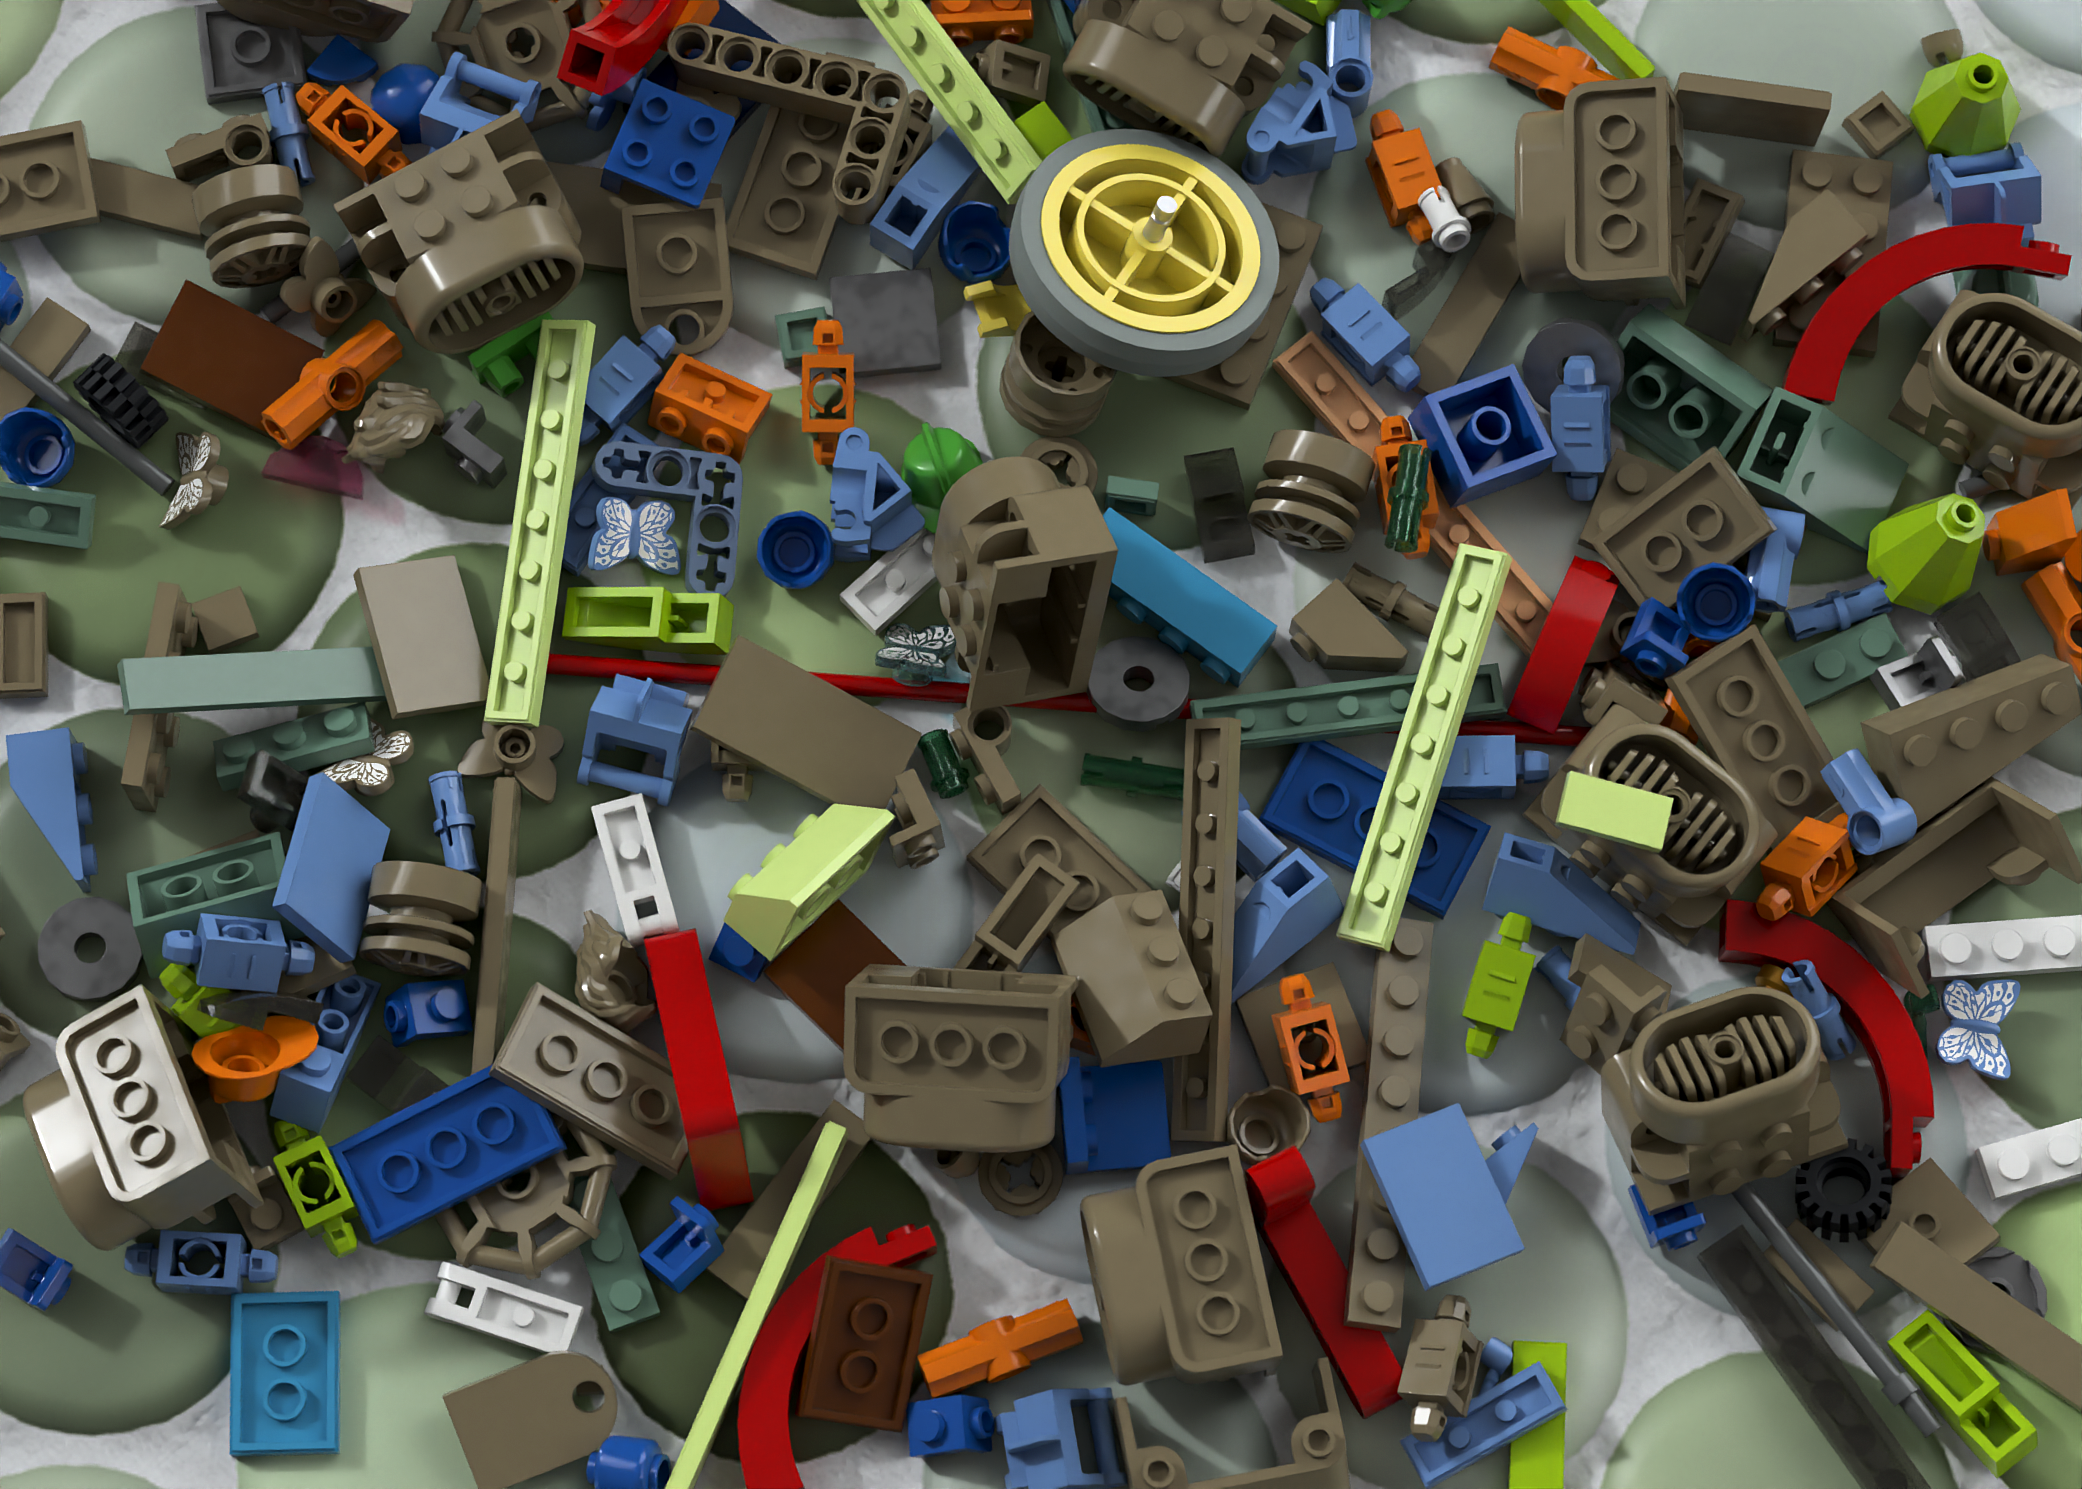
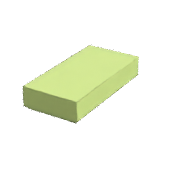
M1570 771L1566 776L1555 825L1659 853L1663 848L1674 798Z

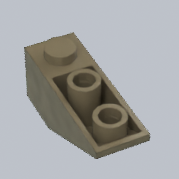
M1829 189L1825 190L1789 219L1742 331L1741 337L1745 342L1759 331L1763 336L1771 333L1786 319L1787 315L1784 313L1786 309L1796 301L1802 306L1809 303L1824 289L1825 284L1822 282L1834 271H1837L1840 275L1845 274L1864 256L1860 250L1868 236V232Z

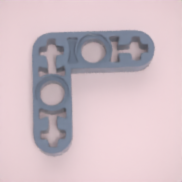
M622 441L603 445L597 452L591 467L592 476L596 484L603 490L613 493L691 502L685 569L686 590L688 593H720L725 597L731 590L735 579L743 485L742 470L738 462L730 456L718 453ZM613 455L621 457V465L633 468L638 467L640 457L647 459L642 473L643 483L636 481L639 471L624 470L621 477L616 479L612 477L611 469L603 467V464L609 463ZM665 460L675 463L681 471L680 482L674 486L660 484L655 479L653 473L656 463ZM715 468L722 469L723 478L731 480V483H726L720 493L719 504L703 506L701 502L710 503L714 493L713 481L705 480V477L711 476ZM729 503L730 508L723 506V504ZM710 516L723 520L728 530L726 539L720 542L708 541L700 532L701 521ZM697 550L706 554L697 555ZM726 553V558L718 555L714 561V577L722 579L723 582L717 583L713 591L705 590V581L698 580L696 576L702 575L708 563V554Z

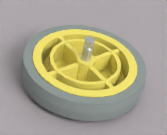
M1111 129L1097 131L1073 139L1053 151L1037 167L1022 190L1016 204L1009 235L1010 263L1014 278L1027 305L1042 324L1060 341L1090 360L1109 368L1142 376L1170 377L1192 374L1213 367L1232 356L1246 343L1262 322L1270 306L1279 274V249L1273 225L1262 203L1247 183L1224 162L1200 147L1170 135L1148 130Z

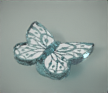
M896 623L889 626L885 631L884 645L886 648L876 652L875 665L892 669V677L898 683L908 686H925L933 681L934 676L946 678L947 667L940 657H945L955 651L956 639L950 625H932L917 632L908 624Z

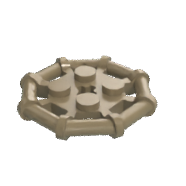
M473 0L450 1L437 31H432L431 41L437 44L445 71L454 52L461 53L459 46L469 45L475 64L525 83L529 79L540 82L541 92L552 88L561 101L536 109L533 121L526 123L530 133L575 117L583 119L590 113L589 98L593 92L575 86L573 89L565 81L556 77L570 30L573 29L568 11L579 5L586 24L602 12L599 0H559L558 2L554 0H477L483 6L479 13L482 15L477 26H473L470 33L459 32ZM523 28L527 35H533L535 38V45L531 47V54L528 57H525L522 51L514 52L511 43L518 40L517 31ZM462 81L459 93L471 99L470 106L502 116L511 112L514 105L519 103L512 100L510 109L481 95L485 89Z
M550 1111L561 1136L569 1129L585 1156L570 1161L563 1150L522 1171L523 1174L531 1173V1179L527 1182L528 1187L520 1193L517 1190L508 1192L506 1187L512 1183V1177L464 1200L468 1202L478 1219V1223L470 1231L466 1228L454 1206L435 1215L436 1220L457 1253L456 1261L465 1268L476 1265L526 1275L528 1280L540 1278L541 1271L592 1238L596 1241L602 1231L598 1227L612 1171L618 1168L616 1156L609 1154L600 1139ZM578 1176H589L579 1214L574 1209L568 1207L574 1196V1180ZM560 1217L570 1225V1227L537 1248L534 1237L536 1233ZM493 1232L503 1233L509 1237H518L519 1252L486 1246Z

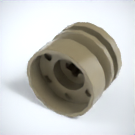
M263 164L233 169L205 181L192 193V204L199 231L206 237H209L205 242L206 258L211 260L209 270L212 281L217 285L234 289L253 288L279 282L293 277L300 272L299 260L308 242L311 240V228L309 221L299 216L303 211L304 202L296 172L291 168L277 164Z
M1031 311L1025 315L1014 335L1010 352L1001 371L999 392L1006 410L1019 425L1038 435L1064 437L1077 434L1094 423L1104 405L1105 398L1109 393V387L1115 378L1117 370L1092 361L1064 344Z
M1294 429L1274 432L1262 468L1270 479L1258 483L1254 494L1257 500L1252 502L1247 519L1254 528L1282 543L1321 553L1349 551L1355 535L1352 528L1356 527L1361 515L1353 504L1364 501L1376 464L1361 449L1334 437Z
M385 861L376 863L372 868L367 900L372 906L389 914L369 916L364 920L363 929L371 936L365 937L360 941L358 954L362 959L372 964L407 975L432 977L466 974L470 968L471 957L462 950L473 946L474 936L452 923L469 922L478 917L483 883L479 878L469 873L430 863L413 861Z

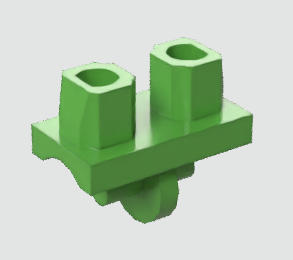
M549 312L495 338L467 356L473 368L471 370L472 374L480 385L486 381L502 398H505L524 384L523 376L514 363L528 354L536 363L542 319L554 320Z

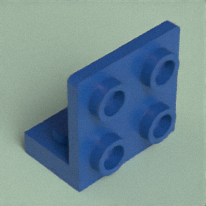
M642 78L603 167L600 187L619 195L626 180L693 209L699 208L733 130L735 118Z
M1079 1056L1069 1057L1067 1074L1058 1084L1066 1175L1141 1169L1151 1162L1171 1157L1163 1065L1160 1061L1135 1062L1100 1068L1099 1065L1080 1067Z

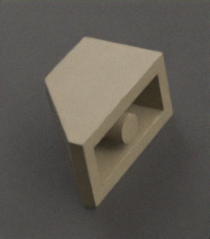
M1338 578L1291 620L1289 634L1292 636L1290 639L1291 645L1307 662H1312L1315 659L1323 669L1398 672L1405 666L1409 651Z

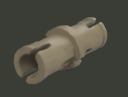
M1356 562L1353 564L1343 584L1359 601L1380 612L1378 617L1387 622L1391 618L1410 627L1426 638H1430L1439 607L1407 591L1406 584L1400 581L1394 584L1372 573Z

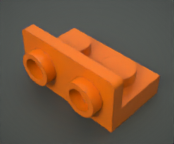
M930 0L932 15L957 48L969 46L974 41H995L999 39L1017 44L1024 39L1033 38L1034 15L1031 0Z
M680 352L655 389L648 424L666 435L675 437L705 452L730 456L740 464L744 458L748 440L769 409L773 394Z

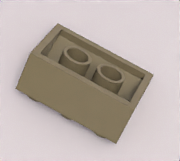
M1162 889L1112 896L1052 936L1051 944L1063 975L1079 976V986L1072 993V997L1100 1068L1200 1052L1213 1013Z

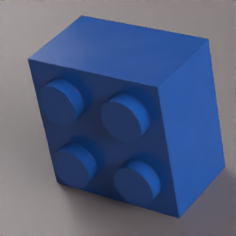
M1514 364L1426 395L1408 417L1417 439H1426L1431 469L1450 509L1538 477L1558 455Z

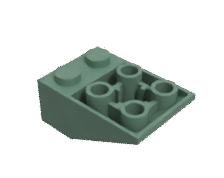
M1775 386L1736 474L1760 506L1805 514V525H1808L1807 529L1868 555L1870 532L1886 519L1909 464L1825 407Z

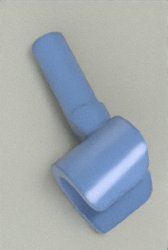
M1496 1337L1490 1339L1481 1354L1480 1362L1490 1368V1371L1483 1380L1478 1396L1499 1383L1501 1375L1512 1360L1511 1348Z

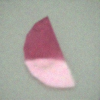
M308 435L292 450L282 447L278 452L274 451L269 456L261 472L264 479L363 500L364 479L357 460L344 464L341 458L349 453L347 448L342 443L326 436Z

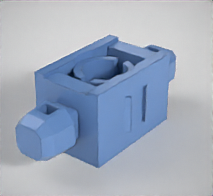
M1322 278L1312 286L1310 298L1312 304L1321 313L1320 317L1322 318L1323 330L1321 331V336L1371 387L1384 376H1386V380L1391 385L1403 392H1409L1420 382L1421 373L1419 366L1410 357V334L1359 283L1347 293L1335 281L1328 278Z
M659 324L651 327L640 338L642 344L639 347L622 335L590 370L579 446L588 444L600 433L598 427L601 423L614 434L622 422L628 424L654 395L655 389L665 376L657 362L659 360L664 362L673 351L676 343L675 337Z
M1570 356L1564 367L1563 384L1566 385H1558L1550 396L1551 441L1558 454L1552 461V472H1568L1566 475L1567 493L1571 500L1589 501L1593 499L1598 489L1597 472H1604L1606 463L1611 461L1610 385H1591L1596 382L1595 364L1590 356Z
M1515 735L1457 736L1437 799H1514L1516 779H1523L1524 784L1541 783L1549 778V755L1541 751L1523 750V755H1516Z
M201 913L196 935H193L192 931L174 930L164 935L162 945L163 959L169 963L189 966L190 962H192L196 973L197 986L277 993L281 971H285V975H305L313 971L315 962V951L309 944L289 940L286 944L279 920Z
M160 1230L159 1249L155 1248L153 1243L132 1244L126 1248L124 1264L125 1269L133 1275L152 1277L153 1272H156L155 1283L162 1292L231 1295L232 1293H243L244 1277L249 1278L250 1283H269L277 1279L279 1262L277 1255L270 1251L252 1249L251 1254H246L247 1242L241 1234ZM219 1250H226L225 1259ZM200 1251H209L215 1255L220 1264H225V1268L223 1270L220 1265L214 1264L212 1269L206 1274L194 1275L189 1272L184 1263L178 1262L179 1255L183 1261L190 1262L194 1254ZM178 1267L184 1276H177Z

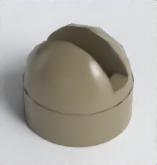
M1960 29L1937 32L1920 40L1927 61L1935 68L1946 65L1945 57L1951 63L1961 59L1963 55V40Z
M935 1149L933 1163L936 1168L954 1179L968 1177L976 1172L980 1164V1152Z

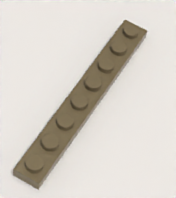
M1231 717L1186 719L1179 933L1213 1016L1200 1052L1174 1057L1171 1141L1227 1142L1226 1118L1228 1116L1241 719Z
M1400 918L1390 951L1386 952L1375 949L1343 1326L1396 1333L1401 1328L1407 1249L1360 1144L1365 1139L1418 1119L1434 923Z

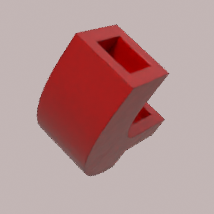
M1574 556L1506 713L1507 715L1555 734L1620 582L1613 571L1609 570L1602 563L1587 561Z

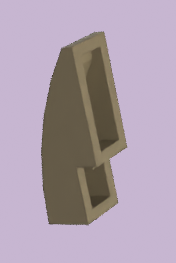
M1037 852L977 931L975 940L953 969L1021 972L1068 904L1080 882Z

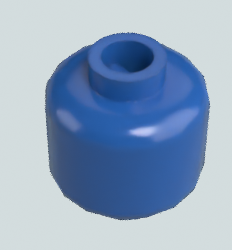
M621 1435L609 1436L602 1443L598 1452L594 1451L591 1453L587 1463V1480L590 1484H594L595 1489H665L671 1475L669 1456L662 1453L661 1447L655 1440Z

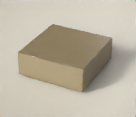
M1883 90L1847 116L1842 123V127L1870 159L1877 160L1909 137L1915 129Z
M241 586L192 603V608L195 616L198 617V624L210 655L259 638Z

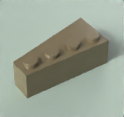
M2041 653L1860 723L1871 769L1891 798H1901L1913 808L1918 828L2081 715L2082 707L2072 665Z

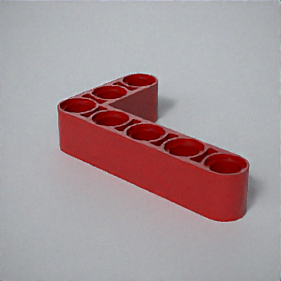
M696 928L644 939L700 1204L708 1211H714L754 1202L738 1117Z
M1292 1145L1246 1169L1244 1180L1254 1225L1359 1415L1363 1419H1367L1402 1400L1403 1398L1397 1392L1403 1370L1382 1332L1343 1326L1348 1270L1310 1203L1316 1189V1184L1299 1150Z

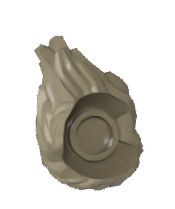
M378 382V389L380 390L374 392L371 398L365 402L362 413L353 421L356 432L352 442L347 447L349 453L341 458L343 463L347 464L358 460L370 464L374 471L383 474L386 459H399L406 455V449L423 443L430 431L434 435L440 436L445 425L444 414L439 404L431 397V390L426 388L421 390L401 382Z
M588 910L583 912L587 924L583 925V942L576 952L578 961L575 995L579 999L578 1002L582 1009L629 1035L638 1024L646 1021L657 1011V1001L647 998L648 968L625 937L618 931H615L601 915Z

